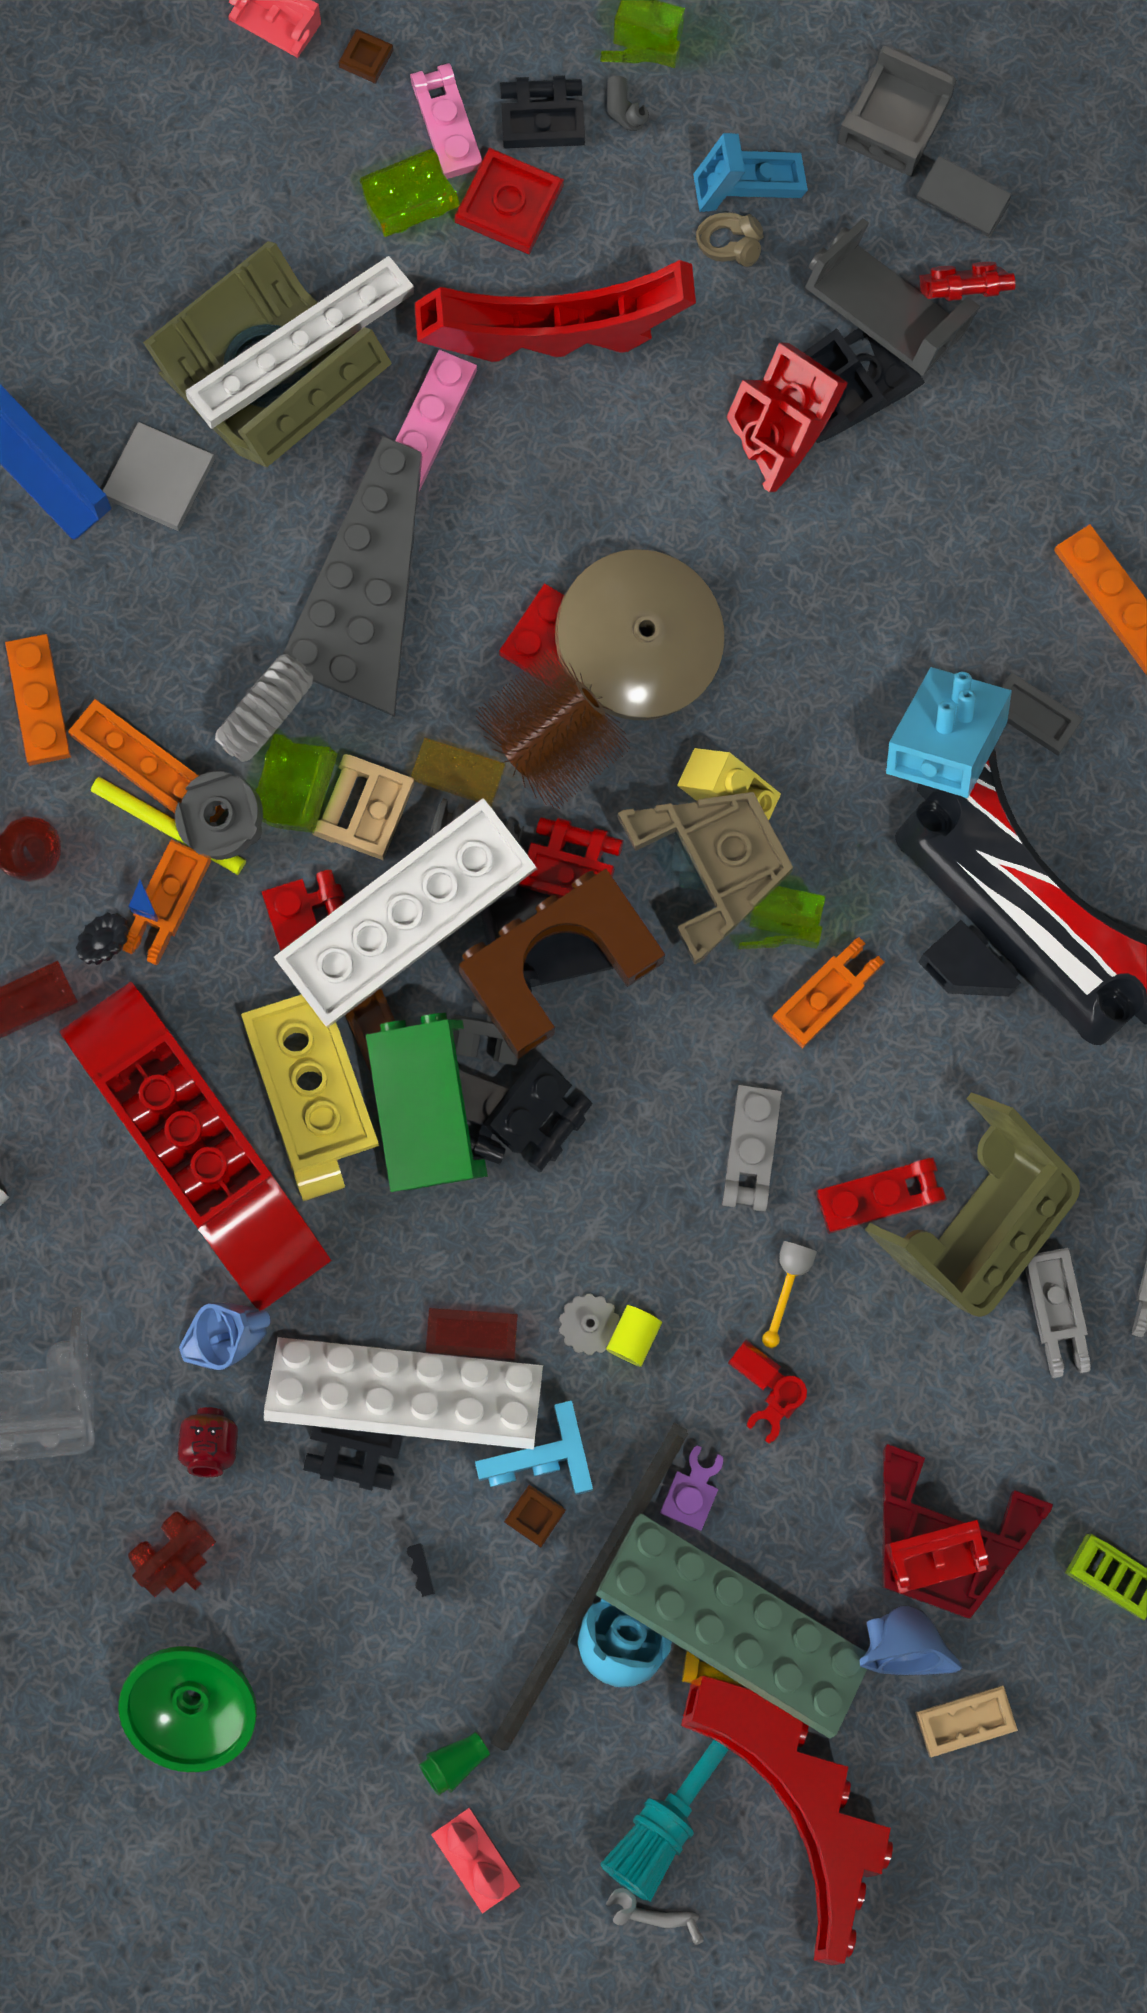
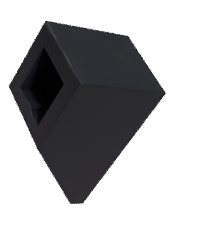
M962 920L925 951L918 962L948 994L1009 997L1021 984L1016 978L1018 972L1012 963L1003 956L997 958L986 946L988 940L984 934L974 925L968 927Z

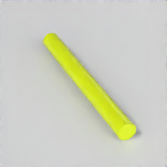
M101 777L95 780L91 792L189 847L180 838L175 819ZM239 856L223 860L211 858L212 861L236 875H239L246 864V860Z

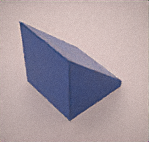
M139 880L128 907L132 913L158 922V917L144 885Z

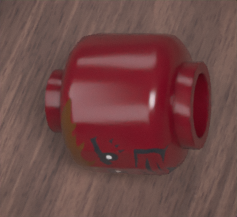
M213 1407L198 1409L197 1414L185 1418L181 1423L177 1453L178 1460L187 1467V1472L191 1475L206 1478L221 1476L223 1470L230 1468L236 1459L238 1426L233 1420L225 1417L224 1411Z

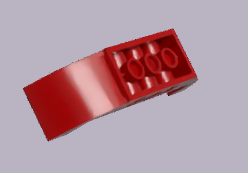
M131 981L59 1031L99 1091L256 1309H259V1311L266 1309L332 1261L205 1080Z

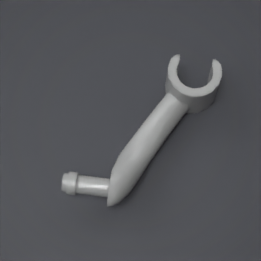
M624 1888L614 1890L606 1902L607 1906L620 1904L624 1908L617 1912L613 1918V1922L617 1925H623L631 1919L661 1928L687 1926L695 1945L704 1941V1937L696 1924L699 1915L694 1912L666 1913L636 1907V1897L631 1891Z

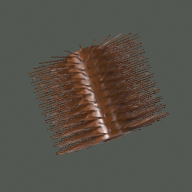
M549 658L559 676L548 666H546L547 671L539 663L544 672L537 665L536 667L545 679L543 677L539 678L530 669L537 680L533 678V682L526 675L530 683L527 681L526 683L532 691L525 684V688L519 684L525 692L524 694L519 689L524 697V701L519 696L518 691L509 683L518 696L512 692L519 703L512 696V700L507 697L512 704L511 706L505 700L510 707L508 710L507 708L504 709L496 700L506 715L499 708L498 710L501 714L494 709L499 718L492 712L497 721L490 714L489 716L493 722L484 712L483 715L493 725L492 727L486 721L487 725L485 726L495 735L491 736L501 745L494 741L492 742L503 750V752L495 751L504 753L508 759L502 763L510 761L515 767L514 774L517 769L522 774L523 782L524 776L527 777L532 790L533 787L529 778L539 794L538 787L546 798L547 796L543 790L551 798L546 791L547 789L556 801L558 799L552 791L562 801V798L552 787L554 786L561 795L562 793L557 786L565 793L560 784L564 786L560 778L569 787L566 782L567 780L576 790V787L568 779L570 777L575 783L570 776L571 774L578 781L574 773L581 779L574 768L583 776L578 768L579 766L581 767L582 765L588 771L584 763L588 764L589 762L595 768L589 758L596 765L597 763L594 759L601 764L595 756L596 754L602 760L597 752V748L607 756L608 754L603 747L610 754L609 749L615 753L609 745L610 743L616 749L611 737L615 742L618 741L623 746L616 735L621 740L622 738L615 730L626 741L628 740L610 723L612 721L606 715L612 719L614 718L604 711L603 708H608L600 704L598 701L600 698H596L591 692V686L588 689L584 685L582 676L581 683L573 668L572 671L576 680L566 664L565 666L569 673L563 665L564 670L558 663L556 669V664ZM616 742V743H615L616 746H617L622 752H624V751L621 749V747L618 745V743ZM602 753L601 755H602V756L604 757V759L610 764V762L606 759V757H605L604 754Z

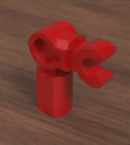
M745 1339L728 1364L760 1389L764 1390L767 1386L772 1389L764 1400L768 1403L767 1407L764 1410L753 1413L748 1418L746 1424L749 1429H752L758 1420H768L771 1424V1431L766 1436L765 1441L769 1444L779 1435L781 1419L784 1416L789 1419L795 1410L804 1403L807 1397V1388L800 1378L788 1375L783 1376L778 1371L781 1366Z

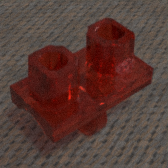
M176 1511L161 1526L163 1532L170 1539L162 1549L157 1551L146 1540L139 1543L128 1553V1557L136 1570L132 1575L133 1578L154 1597L166 1587L174 1593L185 1582L195 1591L203 1584L195 1573L208 1563L202 1554L216 1543L215 1539L195 1520L191 1522Z

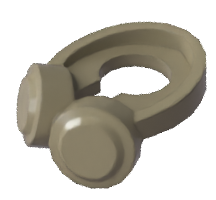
M736 213L714 214L706 218L696 231V240L700 250L712 260L722 262L736 260L742 266L749 267L760 256L761 246L758 241L764 237L763 228L760 222L751 214L746 216ZM721 228L731 230L733 235H745L738 242H729L728 245L721 248L714 247L710 243L711 234Z

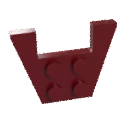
M886 1444L883 1450L882 1588L898 1593L885 1545L965 1522L911 1503L925 1457ZM1015 1490L1012 1491L998 1534L980 1528L989 1565H986L987 1570L900 1594L963 1618L971 1619L1003 1576L1004 1571L1019 1551L1024 1548L1043 1519L1051 1512L1053 1504Z

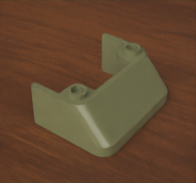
M971 1092L966 1100L991 1125L980 1139L977 1149L979 1162L989 1172L986 1179L939 1239L933 1234L920 1229L911 1231L902 1238L871 1223L865 1228V1231L910 1274L961 1310L973 1316L982 1317L995 1309L1075 1204L1080 1192V1183L1076 1174L1013 1107Z

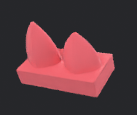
M470 1807L431 1834L482 1914L521 1887Z

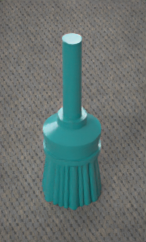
M713 1739L675 1795L669 1793L664 1801L648 1798L644 1803L645 1807L641 1813L633 1818L635 1826L600 1863L602 1869L625 1889H628L637 1897L651 1902L674 1856L680 1855L683 1851L682 1846L687 1839H691L694 1835L687 1819L692 1812V1809L689 1807L729 1749Z

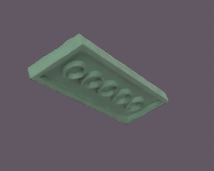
M643 1514L635 1518L595 1594L829 1739L837 1735L867 1671L866 1668L860 1667V1658L867 1652Z

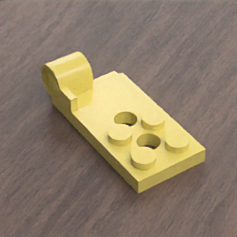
M302 994L242 1013V1021L276 1118L302 1201L304 1202L345 1188L337 1160L378 1147L379 1143L337 1023L335 1022L327 1028ZM293 1033L304 1034L309 1039L307 1046L300 1051L288 1050L284 1046V1042ZM306 1072H316L322 1077L320 1086L310 1091L300 1088L297 1081Z

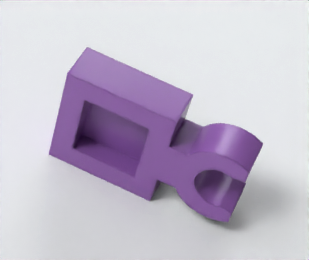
M695 1446L689 1455L690 1475L687 1476L678 1471L676 1472L659 1514L702 1531L718 1492L717 1488L708 1485L707 1482L709 1477L717 1474L722 1468L723 1456L717 1455L712 1467L703 1468L698 1463V1455L702 1447Z

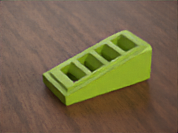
M1091 1533L1086 1534L1065 1574L1138 1618L1145 1620L1147 1617V1589L1138 1605L1132 1602L1131 1598L1142 1578L1147 1581V1568ZM1098 1551L1104 1556L1092 1576L1086 1570ZM1113 1560L1119 1565L1108 1585H1106L1101 1580ZM1128 1569L1134 1575L1123 1595H1121L1116 1589Z

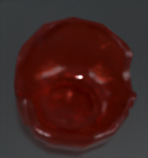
M22 817L12 821L0 835V869L11 878L33 882L46 878L56 868L61 855L60 837L58 831L43 818ZM25 846H26V848L28 849V851L30 852V854H31V856L33 857V859L35 860V862H30V861L25 857V855H24V848H25Z

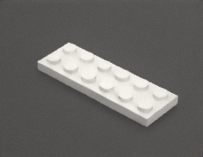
M483 798L275 955L274 958L324 1025L329 1028L537 870V867Z
M278 1337L264 1407V1421L534 1449L543 1365Z

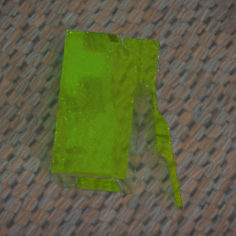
M621 0L614 19L613 44L627 47V49L624 51H601L600 62H653L675 68L680 55V39L683 33L685 8L658 0Z
M777 886L752 911L749 927L789 936L766 937L762 941L740 942L738 949L775 948L784 944H796L817 949L823 926H819L826 896Z

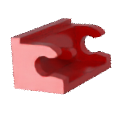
M978 1520L885 1545L898 1594L987 1570L986 1565H989Z

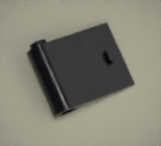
M517 884L481 911L480 914L487 945L501 937L498 932L511 921L521 918L524 922L537 913L535 910L536 906L551 895L526 889ZM558 933L544 938L532 948L525 960L523 974L526 984L532 992L531 987L614 969L603 951L590 939L575 933Z

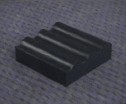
M419 1543L409 1546L407 1554L413 1559L411 1571L417 1576L416 1589L421 1592L422 1597L434 1595L435 1590L423 1544Z

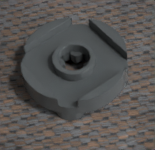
M213 771L198 776L185 788L188 791L183 796L182 802L177 804L175 823L180 838L198 854L216 860L233 858L243 853L250 845L257 843L261 838V824L263 821L262 803L256 790L242 778L223 771ZM221 805L224 810L229 811L225 823L220 826L216 822H210V817L216 814L215 807Z

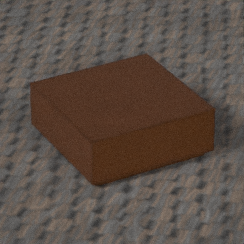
M356 29L339 60V68L376 84L394 51L393 45Z
M528 1485L504 1523L541 1548L566 1509L531 1485Z

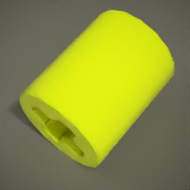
M627 1305L606 1350L625 1361L641 1367L663 1322L641 1309Z

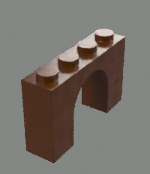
M604 869L597 875L593 870L585 873L572 883L574 888L572 891L561 898L557 894L548 897L536 906L535 910L537 913L524 922L521 918L511 921L498 932L501 937L487 946L484 942H480L462 955L464 961L459 963V973L517 1059L554 1036L555 1026L531 993L523 974L524 963L529 952L544 938L558 933H575L590 939L603 951L627 987L664 963L665 953L607 869Z

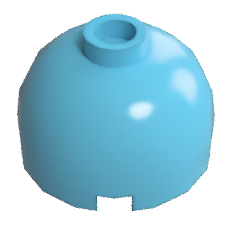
M603 1599L596 1604L593 1603L586 1612L578 1637V1647L583 1664L597 1679L614 1687H633L650 1680L665 1662L671 1651L672 1641Z

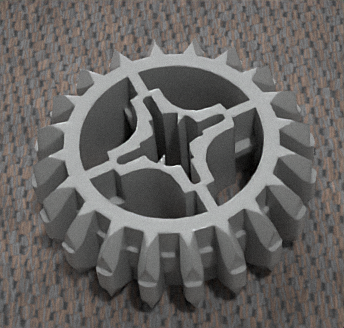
M288 654L280 655L222 723L216 732L215 740L223 746L222 749L230 756H235L241 762L250 760L307 693L313 684V675L297 659L294 660Z

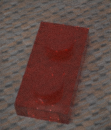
M58 960L0 987V1039L78 1003Z

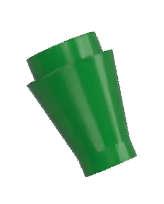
M474 1732L464 1739L427 1753V1759L420 1763L419 1767L432 1789L439 1796L447 1790L452 1793L482 1760L490 1756V1753L480 1736Z

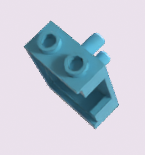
M930 667L889 741L886 774L968 798L1007 724L1012 690L974 680L967 672L953 674Z

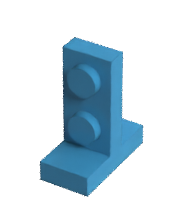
M733 133L722 134L693 174L699 212L716 210L726 196L802 198L808 191L801 153L742 151L739 134Z

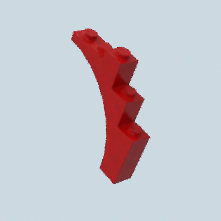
M678 260L656 272L628 282L564 295L535 297L493 296L439 287L415 302L417 342L490 362L500 361L521 348L553 357H563L586 343L620 353L628 352L652 339L651 328L696 304L692 263Z
M706 1676L693 1680L690 1685L681 1726L716 1740L743 1758L770 1784L791 1814L806 1847L816 1887L818 1926L814 1961L831 1966L845 1964L846 1957L849 1958L852 1955L856 1943V1930L852 1929L855 1911L861 1909L866 1894V1884L862 1882V1877L881 1875L882 1870L888 1867L893 1852V1843L888 1841L891 1828L839 1813L840 1808L845 1807L850 1794L851 1783L846 1780L848 1767L797 1752V1748L802 1747L806 1740L808 1725L750 1689Z

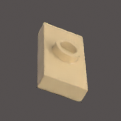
M1004 1686L991 1688L915 1712L929 1757L938 1756L1018 1731Z

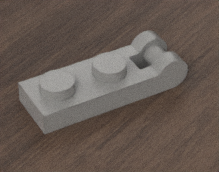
M738 1085L722 1206L735 1207L736 1203L752 1205V1210L766 1212L782 1091ZM740 1175L756 1177L755 1188L739 1186Z

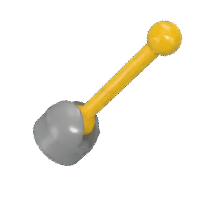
M783 1241L779 1253V1261L787 1275L770 1329L762 1336V1342L768 1348H774L779 1344L778 1330L795 1276L803 1275L810 1270L817 1254L815 1250Z

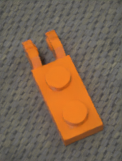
M171 839L146 888L148 897L158 917V922L133 914L135 920L127 935L128 940L123 945V951L133 954L142 941L146 926H152L159 931L148 950L147 961L154 965L159 964L171 935L175 936L212 861L211 858H206L198 854L194 849Z
M860 937L856 938L837 957L833 956L772 1016V1019L802 1049L863 990L864 984L884 965L885 962L877 956L871 959L856 977L845 967L851 959L856 958L862 952L866 943Z

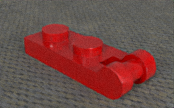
M934 1157L817 1190L816 1195L828 1234L946 1201L943 1187H938L934 1172L938 1171ZM918 1178L922 1192L910 1196L906 1180Z

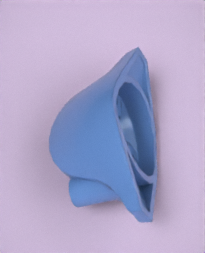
M209 1303L204 1305L195 1315L179 1346L183 1361L214 1370H223L236 1364L247 1356L267 1334L266 1327L270 1325L268 1312L232 1303Z
M900 1606L881 1618L871 1619L867 1622L870 1647L867 1653L860 1658V1667L878 1673L895 1675L956 1673L963 1669L958 1658L943 1642L933 1622L916 1608Z

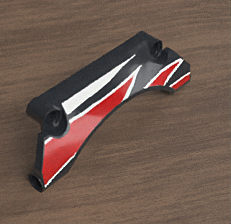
M993 749L968 798L918 783L917 791L925 801L915 809L896 832L895 840L901 851L909 856L1072 1024L1080 1036L1088 1043L1093 1045L1106 1043L1134 1016L1144 1025L1147 1024V937L1121 926L1091 907L1063 883L1041 859L1018 825L1008 804L1001 784L995 749Z

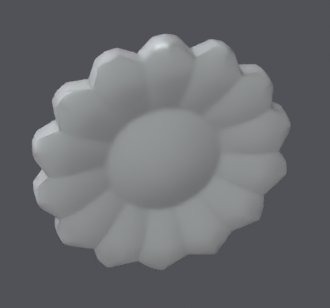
M586 1294L584 1297L576 1296L572 1303L565 1305V1313L559 1317V1321L562 1324L559 1332L565 1337L564 1343L567 1346H572L576 1353L584 1352L589 1356L593 1355L595 1351L603 1353L620 1320L619 1315L614 1313V1305L606 1303L603 1296L596 1298L592 1294Z

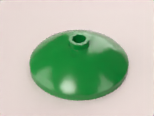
M169 1647L148 1655L130 1671L119 1697L118 1710L120 1722L131 1744L150 1761L162 1767L180 1772L209 1771L232 1761L244 1750L250 1741L257 1719L255 1694L245 1675L223 1656L198 1647ZM187 1690L195 1691L200 1696L192 1697L188 1694Z

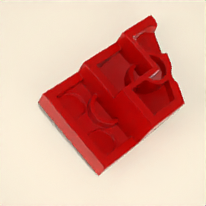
M790 343L778 344L763 380H742L727 414V419L733 431L742 440V447L748 459L757 461L766 480L762 485L768 492H776L804 459L829 421L848 382Z

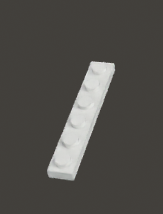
M390 256L386 257L187 389V399L209 427L213 429L414 294L413 284Z

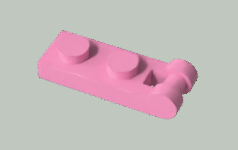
M450 63L437 66L438 71L424 74L423 71L410 74L411 83L444 180L477 171L482 163V158ZM443 87L445 95L431 99L429 91Z

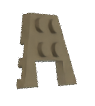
M754 792L698 799V802L679 805L669 803L656 805L655 808L634 811L633 808L618 812V819L635 851L676 832L716 907L677 926V932L694 965L701 962L793 871V866Z

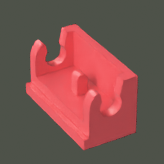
M229 0V3L234 5L229 14L230 21L296 58L300 56L321 25L319 4L312 0Z

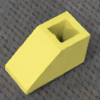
M694 748L677 784L679 788L697 802L698 799L754 792L768 820L781 795L780 792L730 752Z

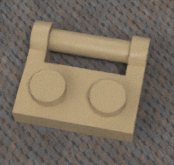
M344 754L339 764V769L342 771L321 820H316L311 833L329 842H335L384 860L414 787V778L358 757ZM357 776L364 777L368 780L348 829L337 826Z

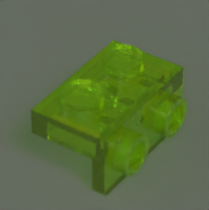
M433 148L365 175L359 180L367 209L384 237L404 232L411 226L431 218L440 217L447 211L460 206L457 193L442 172L438 154Z
M274 734L270 747L265 754L264 767L258 787L256 788L263 807V822L278 829L314 833L338 753L330 747L294 743L282 734Z

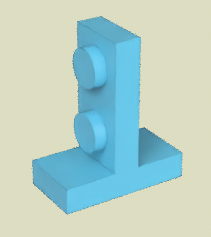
M572 1401L554 1405L561 1441L536 1446L534 1449H524L475 1461L479 1481L488 1479L490 1487L504 1485L516 1481V1472L532 1469L534 1476L549 1474L560 1470L558 1462L567 1460L575 1495L593 1491Z

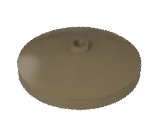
M634 549L616 552L597 560L574 580L565 593L558 610L555 625V642L559 660L569 673L565 664L575 680L576 677L572 668L581 683L582 676L584 685L588 689L591 686V692L596 698H600L598 699L600 704L608 708H603L606 713L629 720H653L666 717L688 706L712 682L723 655L724 625L720 608L712 591L693 569L667 554L651 550ZM639 626L641 628L646 627L650 634L647 637L643 636L639 631Z

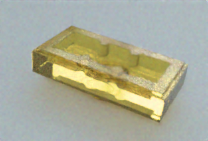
M424 737L411 778H414V781L476 802L484 798L489 806L492 807L506 764Z

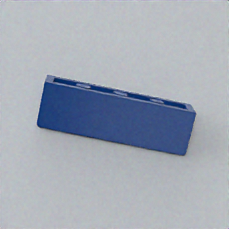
M0 384V464L71 539L75 540L111 510L107 495Z

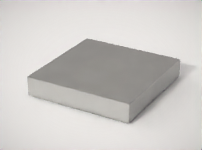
M138 422L103 492L107 495L108 501L179 531L215 461L214 454Z

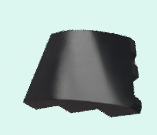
M836 328L803 352L848 382L834 412L817 438L816 443L838 435L907 396L925 383L917 371L860 328H857L845 338ZM865 337H868L874 356L867 354L857 357L849 345L860 339L863 341ZM862 361H870L868 371L861 364Z

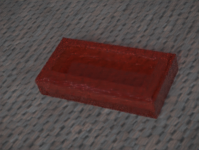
M429 1308L426 1353L515 1360L518 1314Z

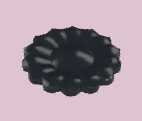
M107 912L103 916L95 917L90 924L85 925L84 931L78 936L79 942L76 946L78 957L88 965L92 963L99 965L103 961L111 960L114 954H118L122 950V945L128 940L126 936L130 931V928L127 926L128 921L119 913L110 914Z

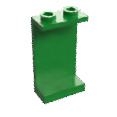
M447 1013L421 1016V1024L409 1027L406 1026V1020L380 1024L381 1032L366 1035L390 1192L407 1191L488 1177L485 1159L473 1160L453 1031L464 1029L463 1020L447 1019Z

